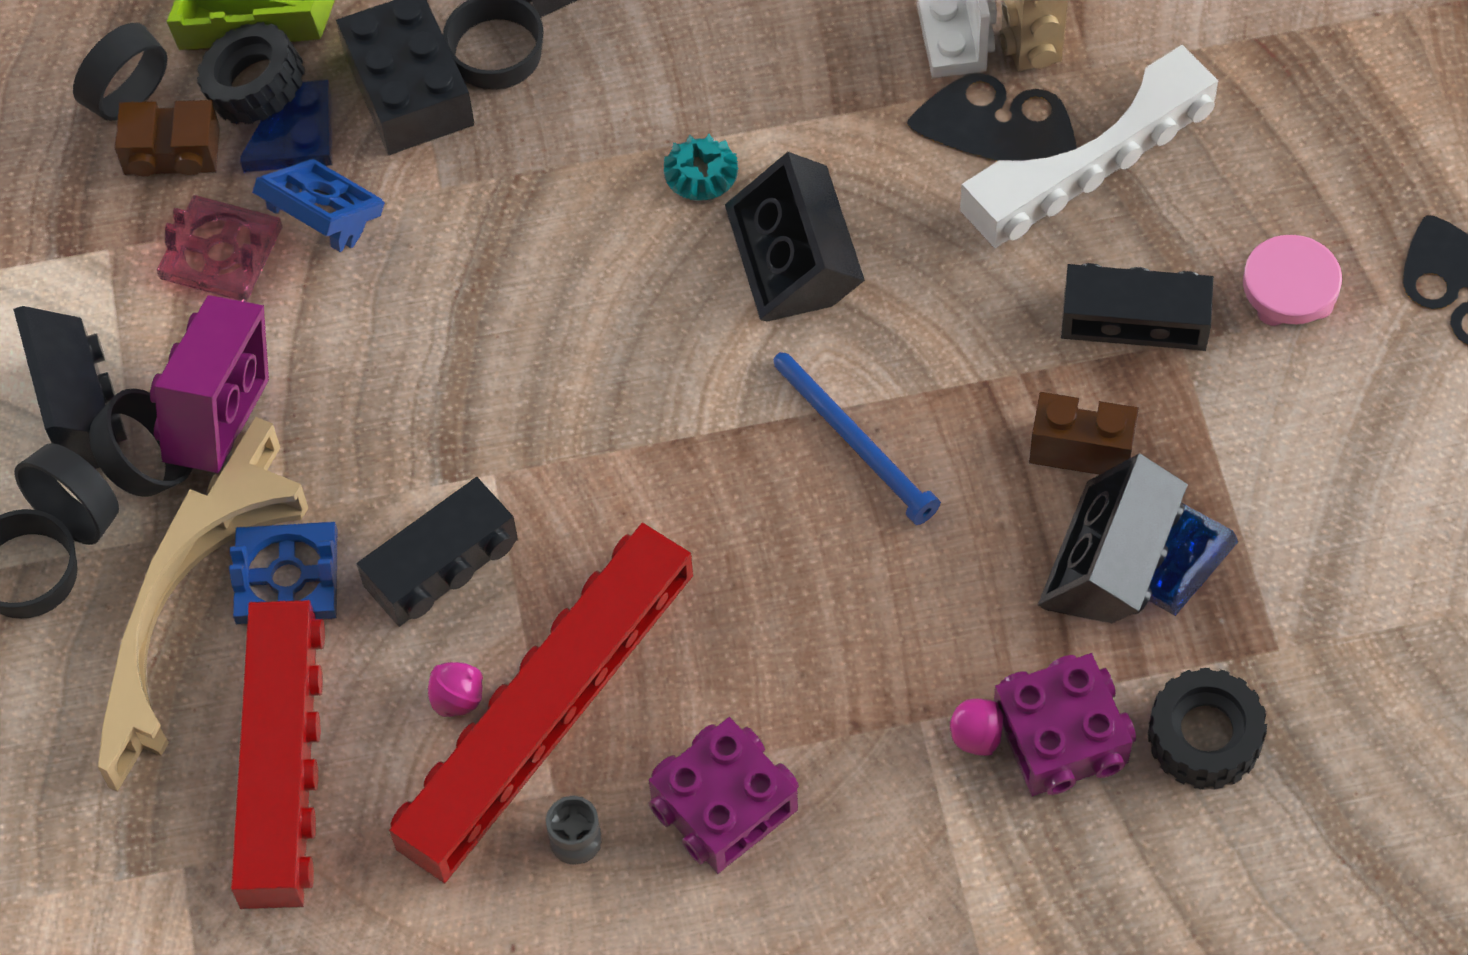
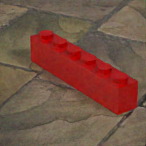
M310 600L249 602L231 884L232 893L240 909L304 907V888L313 887V859L311 856H306L307 839H314L316 834L314 807H308L309 791L317 790L318 764L316 759H311V744L319 743L321 734L320 715L318 711L313 712L314 696H321L323 690L321 665H315L316 650L324 649L325 627L323 619H316Z

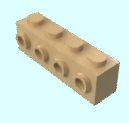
M1002 0V26L999 30L1000 43L1006 56L1012 55L1018 72L1032 68L1041 69L1062 61L1068 0Z

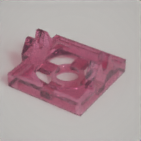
M193 195L186 210L174 208V224L167 223L165 226V245L167 250L157 268L159 279L247 302L283 227L281 219L276 216ZM215 220L226 221L221 233L212 235L208 239L192 235L197 228L207 222ZM245 226L249 229L251 244L244 243L242 248H239L236 237L241 227ZM217 243H229L234 247L232 255L225 260L217 261L208 256L210 248ZM185 250L203 255L206 264L201 273L192 269L187 263ZM236 263L242 265L233 272L218 275L220 270L230 268Z

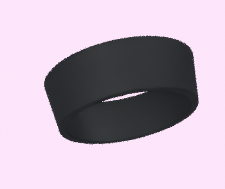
M467 0L460 4L448 17L444 26L443 37L462 78L466 82L484 89H504L521 83L537 68L542 54L543 23L535 8L525 0ZM490 20L515 22L526 28L536 42L534 49L525 59L511 67L499 70L477 69L463 63L456 57V48L461 37L475 25Z
M127 23L117 27L105 35L90 50L81 63L73 83L75 100L105 120H118L119 102H146L154 93L167 68L168 56L166 50L148 29L140 23ZM143 52L139 63L126 81L111 94L104 97L110 81L118 70L131 58Z
M141 389L122 390L93 419L90 426L89 439L94 458L103 473L122 490L132 495L149 497L180 484L191 474L193 468L165 463L163 481L151 478L133 466L120 450L113 435L111 414H123L137 420L154 437L157 410L156 403L151 402L150 392Z
M52 443L46 444L15 467V480L28 503L34 510L49 513L59 519L68 528L73 540L86 545L96 544L119 513L117 498L106 480L85 459L64 446ZM60 483H62L66 488H68L78 498L79 501H77L73 496H71L61 486Z
M21 509L0 515V546L19 536L31 534L44 535L61 543L70 555L64 575L45 594L19 603L0 601V614L4 616L32 618L45 614L61 604L74 587L78 567L72 535L59 519L49 513L39 510Z

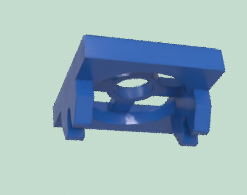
M314 159L256 178L252 193L266 201V208L271 212L277 214L281 209L321 234L329 236L331 247L339 252L343 251L345 245L350 248L355 246L363 233L366 222L380 217L385 205L383 199ZM312 189L324 191V192L328 193L329 195H323V194L317 193V192L313 191ZM314 203L330 206L337 211L328 213L314 205Z
M320 522L237 527L235 546L230 547L233 565H229L231 585L234 591L233 618L235 623H248L249 602H266L257 597L250 586L269 585L278 594V601H294L295 593L302 590L306 582H320L311 594L301 599L310 600L316 619L337 618L338 529L336 523ZM296 542H303L314 548L320 556L318 565H304L300 559L295 557ZM279 543V558L272 561L268 568L249 569L251 562L262 549L270 544ZM284 565H294L301 571L298 581L287 587L275 584L273 575L276 570Z

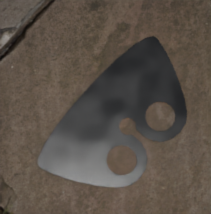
M982 73L968 74L953 81L929 98L907 121V125L912 130L928 139L959 151L994 161H1025L1048 158L1077 149L1068 112L1063 102L1054 93L1041 89H1030L1019 93L1013 99L1009 108L1012 114L1010 120L1000 122L996 119L995 113L1003 108L1007 91L1003 83L997 78ZM978 82L987 83L994 88L995 98L988 105L978 106L972 104L966 96L968 87ZM1035 97L1046 100L1052 108L1050 116L1042 121L1027 119L1022 112V106L1025 101Z
M1432 215L1425 216L1418 226L1405 262L1403 286L1405 293L1413 302L1429 309H1442L1458 299V292L1461 289L1468 288V234L1450 222ZM1425 274H1434L1441 277L1447 286L1444 296L1433 300L1421 296L1416 289V282L1419 277ZM1463 302L1452 313L1450 326L1454 335L1468 346V334L1462 328V319L1468 314V302Z

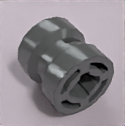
M579 796L562 797L554 802L546 816L551 850L564 863L577 865L588 862L598 853L602 843L597 810L590 801Z

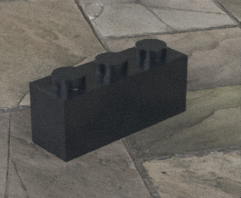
M1094 263L1082 265L1068 264L1064 290L1061 339L1206 351L1211 329L1214 276L1199 275L1192 271L1171 273L1150 271L1143 267L1123 269L1102 267Z
M475 477L357 562L363 587L400 627L409 619H417L426 614L433 606L434 601L450 589L456 590L464 586L472 578L474 572L487 562L498 560L505 556L518 540L514 516L478 477Z

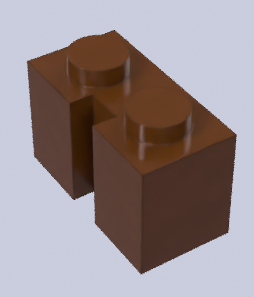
M212 100L175 101L174 108H158L156 101L119 102L115 151L124 175L146 177L153 174L180 173L183 175H196L199 173H215L220 125Z
M1040 392L1032 432L1029 463L1097 475L1102 474L1131 458L1139 407L1099 401L1098 411L1078 409L1079 398Z

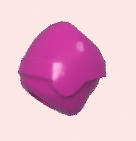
M446 662L436 665L430 673L428 682V698L433 710L442 717H456L466 715L476 709L482 700L483 676L480 670L472 665L459 662Z
M978 698L961 702L956 707L950 720V733L955 745L965 752L980 756H991L993 751L998 748L1003 730V713L999 708V703Z

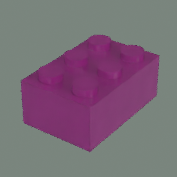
M208 295L198 313L193 312L191 314L185 335L180 343L176 342L173 344L165 369L162 374L157 373L154 376L150 389V399L152 403H156L157 410L154 437L155 440L160 441L162 462L219 473L237 436L241 433L269 382L264 305Z

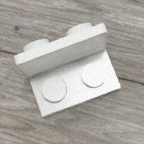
M917 0V9L932 78L987 71L988 52L995 51L994 32L991 25L997 23L995 0Z

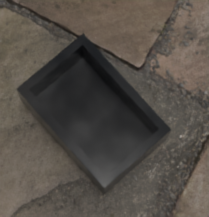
M392 0L336 19L343 53L388 156L475 125L469 91L427 0Z

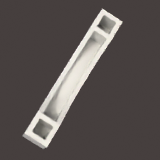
M1180 45L1146 67L1141 87L1131 106L1116 124L1098 138L1075 150L1048 158L1025 161H997L962 183L960 211L994 248H997L1009 239H1019L1035 222L1046 215H1056L1067 205L1068 201L1082 192L1089 193L1095 190L1104 181L1105 177L1119 168H1129L1140 158L1141 154L1155 145L1162 146L1168 143L1180 129L1189 123H1197L1205 119L1215 106L1218 80L1183 45Z

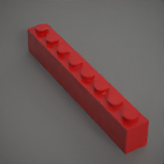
M643 522L632 535L626 534L619 540L613 550L612 560L602 572L595 571L587 579L583 586L581 597L571 609H563L558 614L551 626V634L540 647L533 646L526 653L521 661L519 673L509 685L502 684L494 692L488 703V710L477 724L472 722L464 728L456 742V749L445 763L440 761L435 764L427 774L423 784L424 788L412 802L407 801L403 803L396 811L391 821V828L389 829L396 851L444 884L449 880L693 577L691 552Z

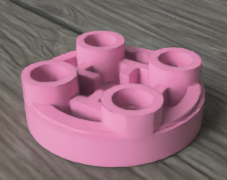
M1299 235L1276 236L1259 244L1249 255L1243 274V288L1248 301L1258 311L1259 319L1270 326H1277L1282 323L1305 324L1328 317L1333 311L1342 284L1341 268L1335 256L1321 243Z

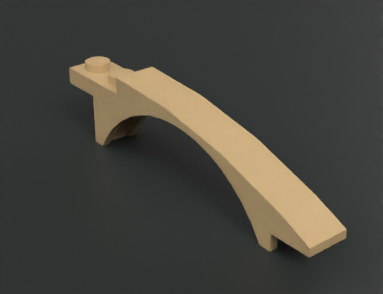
M255 417L248 430L241 432L237 436L232 447V456L223 471L213 475L208 486L207 496L189 489L149 565L120 644L102 725L98 769L110 789L118 792L143 748L161 756L169 744L151 708L147 691L146 665L151 634L157 618L173 590L188 572L207 555L235 539L237 527L269 526L282 522L302 520L309 508L300 483L267 471L281 448L273 423Z

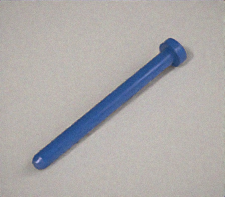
M780 352L774 357L775 368L908 506L906 516L915 525H921L929 520L939 509L940 500L931 491L922 493L788 353Z

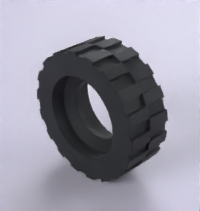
M256 22V24L250 25L247 23L235 30L231 29L222 38L212 43L213 46L204 53L202 63L198 66L197 72L199 77H197V83L208 100H212L215 111L224 120L228 119L234 124L245 123V125L253 124L254 121L266 120L270 115L283 110L284 106L294 99L295 93L302 86V76L305 75V68L302 65L304 62L282 29L279 30L274 24L270 23V25H267L264 22ZM270 60L268 67L256 79L242 86H232L235 78L245 68L258 61Z
M1200 668L1199 671L1193 672L1187 670L1182 672L1178 678H1171L1166 682L1164 690H1159L1155 698L1148 729V742H1151L1152 745L1151 753L1154 760L1157 759L1160 762V768L1166 774L1170 773L1176 778L1175 781L1183 785L1188 783L1194 785V788L1204 789V787L1224 788L1225 784L1231 782L1235 784L1240 781L1246 772L1249 774L1255 766L1256 759H1259L1267 732L1265 708L1261 706L1259 702L1260 697L1256 691L1251 690L1246 685L1247 682L1242 678H1235L1229 675L1230 672L1221 669L1220 671H1213L1210 668ZM1199 706H1211L1223 711L1232 723L1233 735L1226 746L1215 751H1202L1194 748L1186 741L1181 730V722L1186 713Z

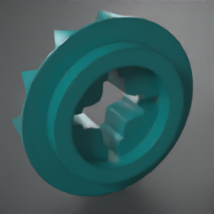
M689 134L686 142L681 144L673 143L671 152L668 156L664 157V177L668 186L676 194L690 200L704 201L723 195L733 186L738 175L736 153L730 150L726 140L721 142L715 141L710 134L705 138L694 139ZM695 157L702 158L703 162L708 164L707 177H704L697 166H694Z

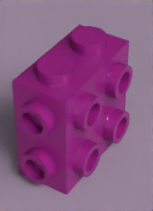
M1092 653L1077 658L1075 655L1063 656L1053 661L1048 668L1030 674L1025 671L1016 672L1004 678L1000 684L995 685L994 701L999 703V708L1003 713V732L1031 796L1047 792L1049 795L1063 793L1072 788L1079 780L1096 775L1097 778L1112 776L1121 771L1125 764L1129 763L1132 744L1136 742L1133 723L1126 712L1119 713L1113 700L1116 696V691L1111 675L1106 668L1099 669Z
M730 716L718 726L711 724L701 730L692 741L691 747L677 758L674 755L665 758L655 767L651 778L648 779L651 801L648 804L653 814L665 827L673 824L684 836L682 843L690 856L700 865L706 861L717 874L798 811L797 789L799 784L794 775L782 763H778L775 766L763 753L765 751L764 745L754 731L749 727L741 729Z

